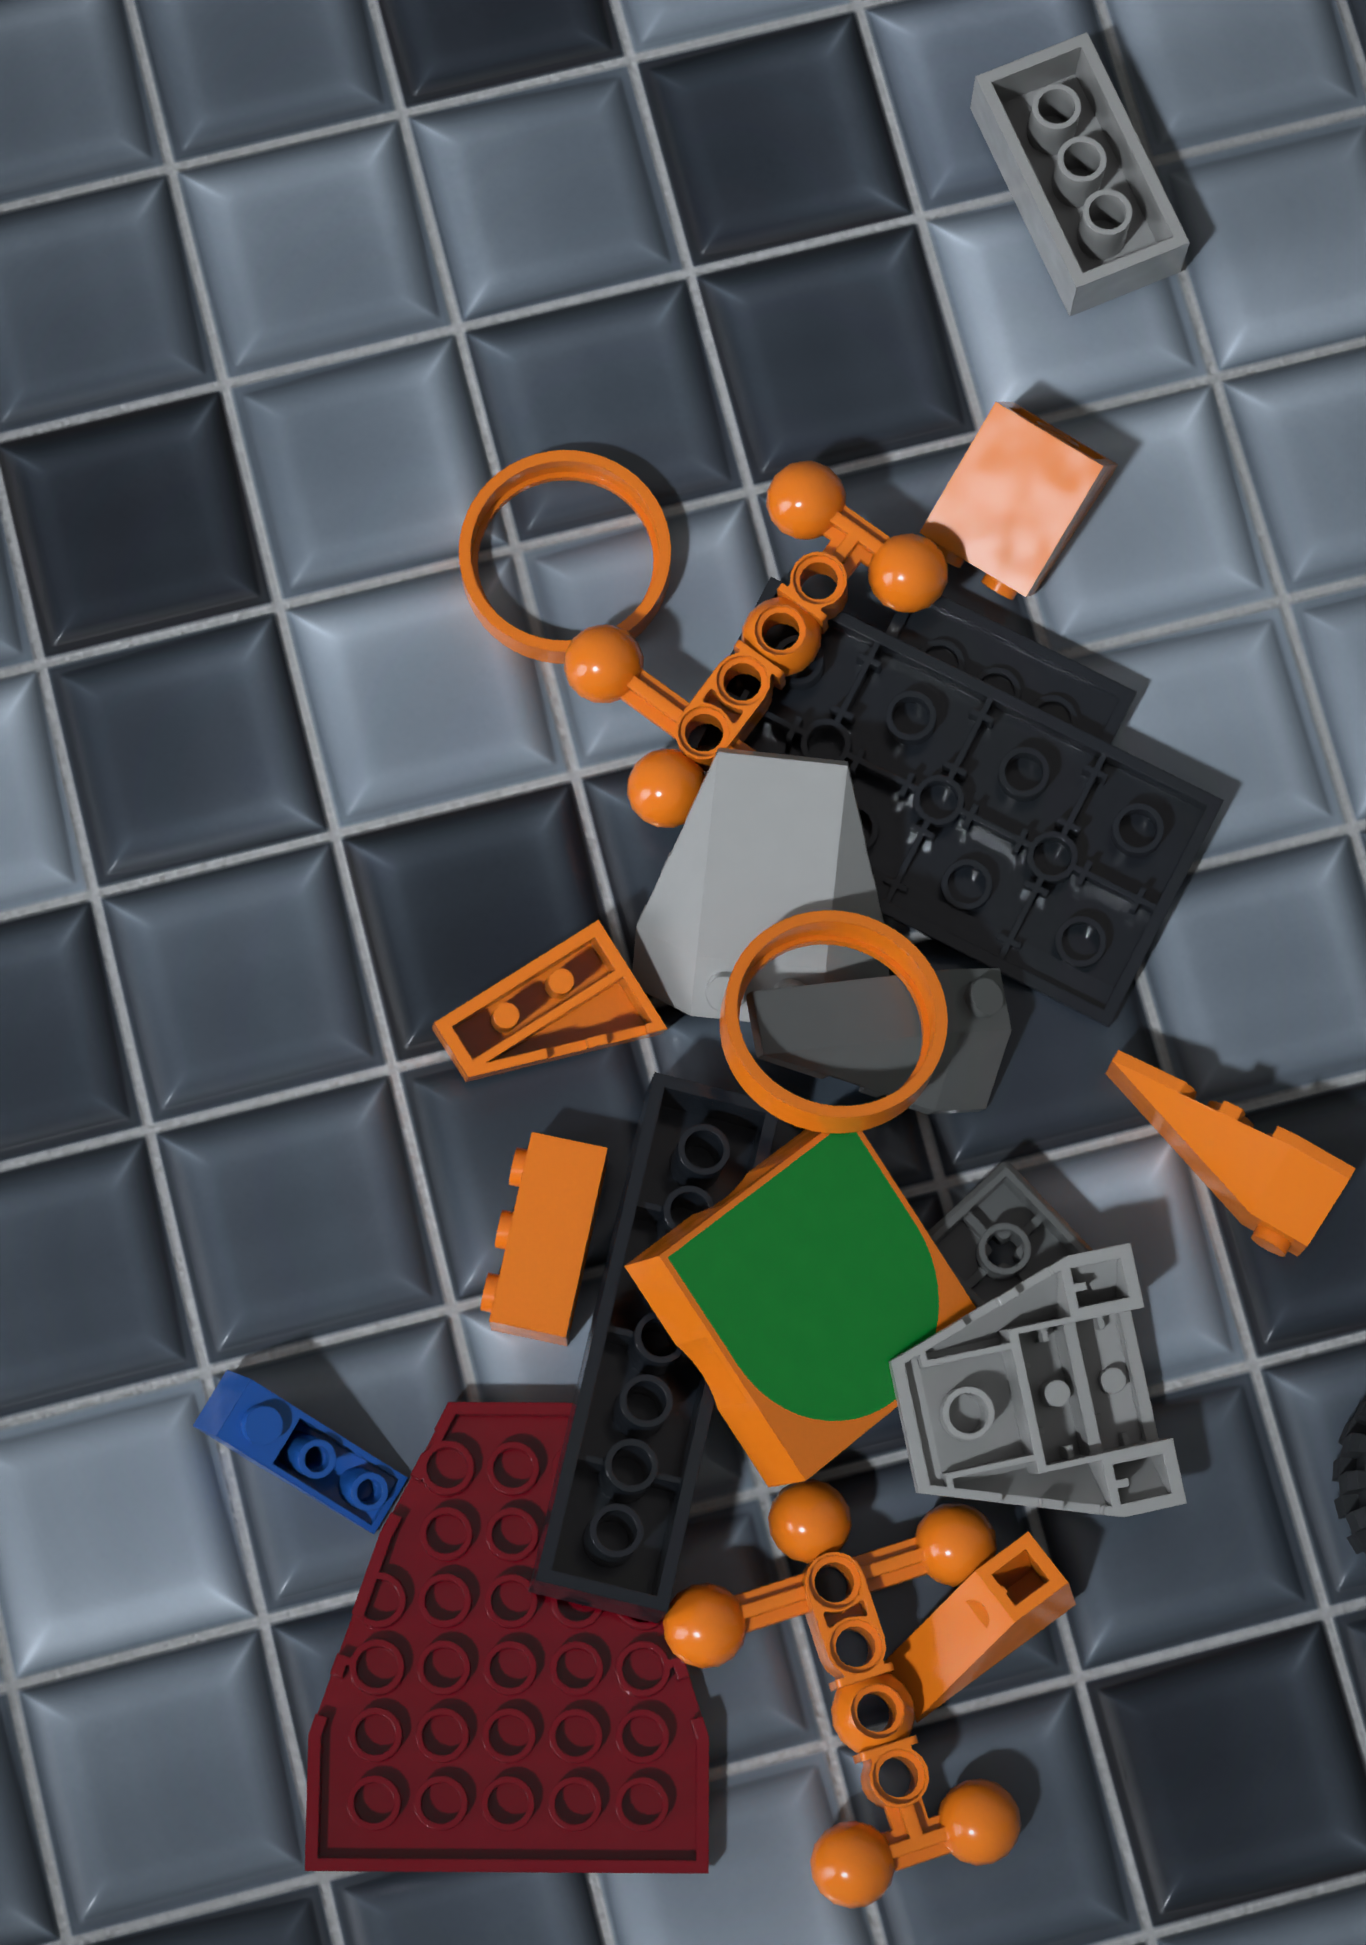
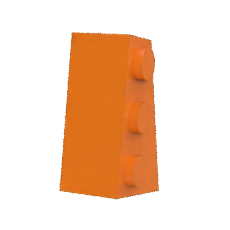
M599 919L435 1021L432 1026L434 1033L465 1082L661 1035L668 1029Z

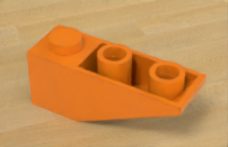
M1029 1531L975 1570L884 1661V1664L893 1663L895 1670L889 1673L905 1684L914 1700L915 1721L918 1723L1074 1607L1076 1602L1069 1582Z

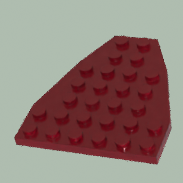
M447 1403L434 1428L435 1432L428 1446L421 1453L410 1474L411 1478L393 1513L391 1512L379 1534L352 1610L353 1615L340 1652L336 1655L330 1672L329 1683L318 1714H315L308 1734L305 1871L709 1874V1735L693 1690L686 1663L672 1653L665 1640L664 1617L658 1623L528 1592L572 1403Z

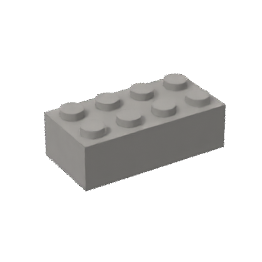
M1088 32L975 76L970 109L1069 317L1181 272L1190 242Z

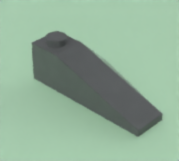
M1000 968L936 970L935 973L941 983L947 1005V1037L944 1050L930 1081L917 1100L909 1106V1109L924 1114L980 1112L987 1107L1012 1031ZM897 975L757 990L746 994L756 1057L758 1059L819 1079L830 1076L860 1086L859 1092L876 1098L882 1095L888 1096L904 1085L916 1067L922 1042L920 1017L910 992Z

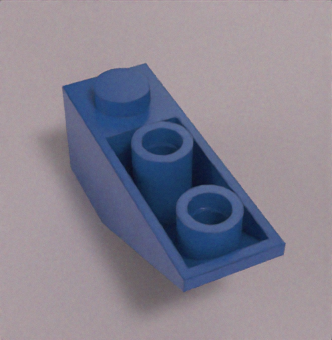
M226 1370L193 1424L195 1428L243 1458L372 1534H375L408 1479V1477L254 1380L230 1370Z

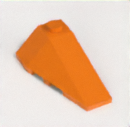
M1120 1050L1115 1054L1105 1073L1243 1226L1254 1231L1251 1239L1260 1247L1275 1255L1285 1257L1287 1252H1290L1298 1257L1308 1247L1356 1169L1299 1135L1280 1126H1277L1273 1134H1265L1254 1129V1124L1245 1117L1244 1110L1225 1100L1223 1103L1209 1101L1207 1105L1196 1101L1197 1092L1187 1082Z

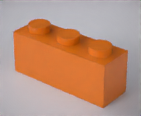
M531 1132L528 1149L516 1148L509 1177V1185L519 1187L514 1212L502 1210L495 1239V1248L503 1249L505 1252L500 1274L489 1272L487 1275L480 1311L491 1313L489 1323L492 1331L568 1346L609 1161L607 1147Z

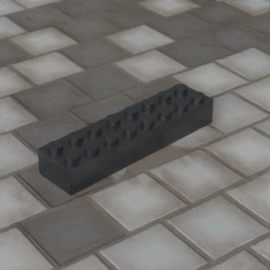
M657 1072L654 1073L646 1090L528 1592L658 1623L668 1612L715 1400L701 1372L693 1361L675 1345L624 1266L692 1214L704 1211L723 1200L739 1185L749 1171L770 1156L778 1118L759 1106L748 1095Z

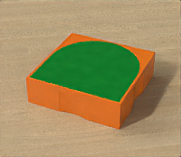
M803 1130L749 1171L739 1185L723 1200L704 1211L692 1214L624 1266L675 1345L693 1361L703 1375L714 1397L718 1411L768 1487L807 1481L898 1407L888 1361L977 1309L863 1131L837 1134Z

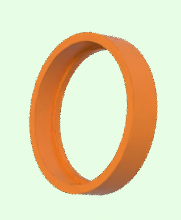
M556 450L534 454L522 458L498 472L485 484L471 503L466 513L459 539V563L464 591L475 616L483 627L494 638L514 652L531 659L555 664H564L565 653L572 640L541 638L528 634L509 624L496 613L481 585L478 568L481 542L489 523L509 500L519 493L543 483L564 480L579 481L610 491L634 510L648 533L653 550V572L648 591L636 610L624 621L616 625L628 631L634 639L647 628L658 613L664 601L671 574V542L667 521L662 508L649 488L635 474L617 462L597 454L577 450Z
M836 910L811 911L783 919L760 933L742 952L730 975L722 1000L719 1019L720 1038L726 1061L736 1080L745 1092L763 1109L784 1122L810 1131L837 1134L853 1133L871 1129L892 1120L911 1106L924 1091L944 1050L948 1028L947 1005L941 983L934 969L921 951L901 933L878 920L857 913ZM810 945L844 946L877 959L903 982L910 992L919 1013L922 1030L921 1050L918 1062L911 1076L894 1093L870 1103L852 1106L820 1104L806 1100L784 1089L774 1082L755 1062L744 1042L739 1026L741 1002L747 987L756 974L776 957L796 948Z

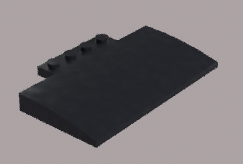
M770 577L756 606L765 600L778 597L777 588L783 582ZM941 596L930 607L917 612L903 613L896 611L886 632L841 611L835 618L828 620L829 628L824 634L821 633V647L814 661L803 671L786 676V685L782 690L776 687L773 688L772 702L768 710L745 739L744 743L757 752L848 761L865 833V843L872 873L875 876L878 899L883 915L988 968H1000L1002 975L1109 1028L1224 800L1111 745L1136 697L1137 691L944 596ZM778 624L766 632L764 642L771 648L784 650L796 643L799 633L792 626ZM740 674L729 681L726 692L736 700H748L758 693L761 682L750 674ZM712 724L697 726L691 731L688 737V744L698 751L712 750L719 745L723 732Z

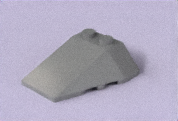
M718 748L687 814L677 841L665 861L661 875L647 905L645 904L637 921L632 973L645 993L690 1016L720 1019L724 993L737 960L746 947L770 926L797 914L822 910L857 913L884 923L848 761ZM810 945L796 948L767 963L752 979L741 1002L739 1021L750 1022L746 994L752 991L888 976L889 968L868 954L844 946Z
M1131 1242L1064 1256L888 1361L916 1493L1114 1517H1128L1187 1504L1173 1438H1158L1131 1310L1144 1308Z

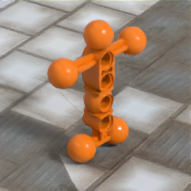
M811 460L799 461L787 465L774 476L767 490L766 507L771 521L782 533L796 539L809 540L825 536L830 542L822 552H812L802 556L795 563L791 571L789 586L781 583L777 588L778 597L761 602L748 614L742 626L741 640H738L734 645L735 654L727 656L718 664L690 703L643 669L644 656L640 645L628 631L615 625H595L584 629L572 639L565 653L564 672L569 685L580 697L593 703H612L622 700L677 740L679 750L661 748L647 753L634 765L628 777L627 796L630 805L643 821L655 827L674 828L684 824L705 778L704 771L709 770L718 748L755 751L744 741L768 710L772 702L773 688L776 687L782 690L786 685V676L803 671L814 661L821 647V633L824 634L829 628L828 620L835 618L844 609L848 600L847 580L860 563L868 567V581L873 594L884 606L903 613L917 612L930 607L941 597L948 583V564L943 552L932 540L913 533L889 537L846 506V492L841 479L828 466ZM816 574L827 575L837 584L835 591L824 599L808 597L801 588L809 577ZM787 624L795 628L799 633V637L790 648L776 650L764 642L766 632L775 625ZM750 674L761 682V687L753 698L736 700L726 692L729 681L737 675ZM712 724L718 727L723 732L719 745L709 751H698L688 744V737L697 726Z
M816 1479L792 1483L782 1488L772 1501L768 1516L770 1535L778 1549L789 1558L807 1563L808 1565L800 1574L735 1595L725 1587L709 1582L692 1584L679 1591L669 1603L668 1612L663 1619L665 1640L672 1653L684 1663L698 1668L719 1667L735 1657L744 1645L747 1633L805 1614L819 1659L825 1670L835 1678V1681L829 1683L831 1692L837 1690L831 1707L833 1727L840 1740L854 1752L858 1753L852 1757L855 1764L863 1762L860 1776L862 1790L868 1800L877 1807L884 1808L891 1829L881 1833L874 1826L855 1820L839 1822L823 1832L814 1844L810 1859L812 1879L820 1893L833 1904L850 1909L867 1907L882 1898L892 1884L894 1872L950 1853L958 1860L975 1866L994 1864L1006 1857L1018 1842L1022 1825L1017 1803L1011 1793L1000 1784L982 1778L965 1780L949 1790L940 1803L938 1814L928 1817L922 1799L929 1783L928 1766L923 1757L912 1749L911 1745L919 1743L917 1736L909 1737L912 1733L916 1717L914 1700L906 1685L889 1673L895 1670L893 1663L884 1664L883 1660L886 1652L885 1636L870 1594L924 1575H929L938 1583L952 1587L960 1586L975 1570L996 1555V1534L988 1518L974 1506L960 1502L944 1503L926 1513L919 1522L914 1537L851 1557L839 1552L848 1541L852 1527L850 1507L842 1493L829 1483ZM831 1567L837 1569L845 1577L847 1592L841 1602L826 1601L819 1596L815 1589L814 1580L820 1568ZM842 1631H854L864 1637L868 1645V1656L862 1666L852 1667L846 1665L837 1655L836 1642ZM872 1694L880 1697L889 1708L888 1724L880 1732L866 1729L858 1719L857 1708L859 1701L864 1695ZM888 1759L901 1761L910 1772L911 1782L909 1789L901 1797L887 1794L879 1783L880 1767Z

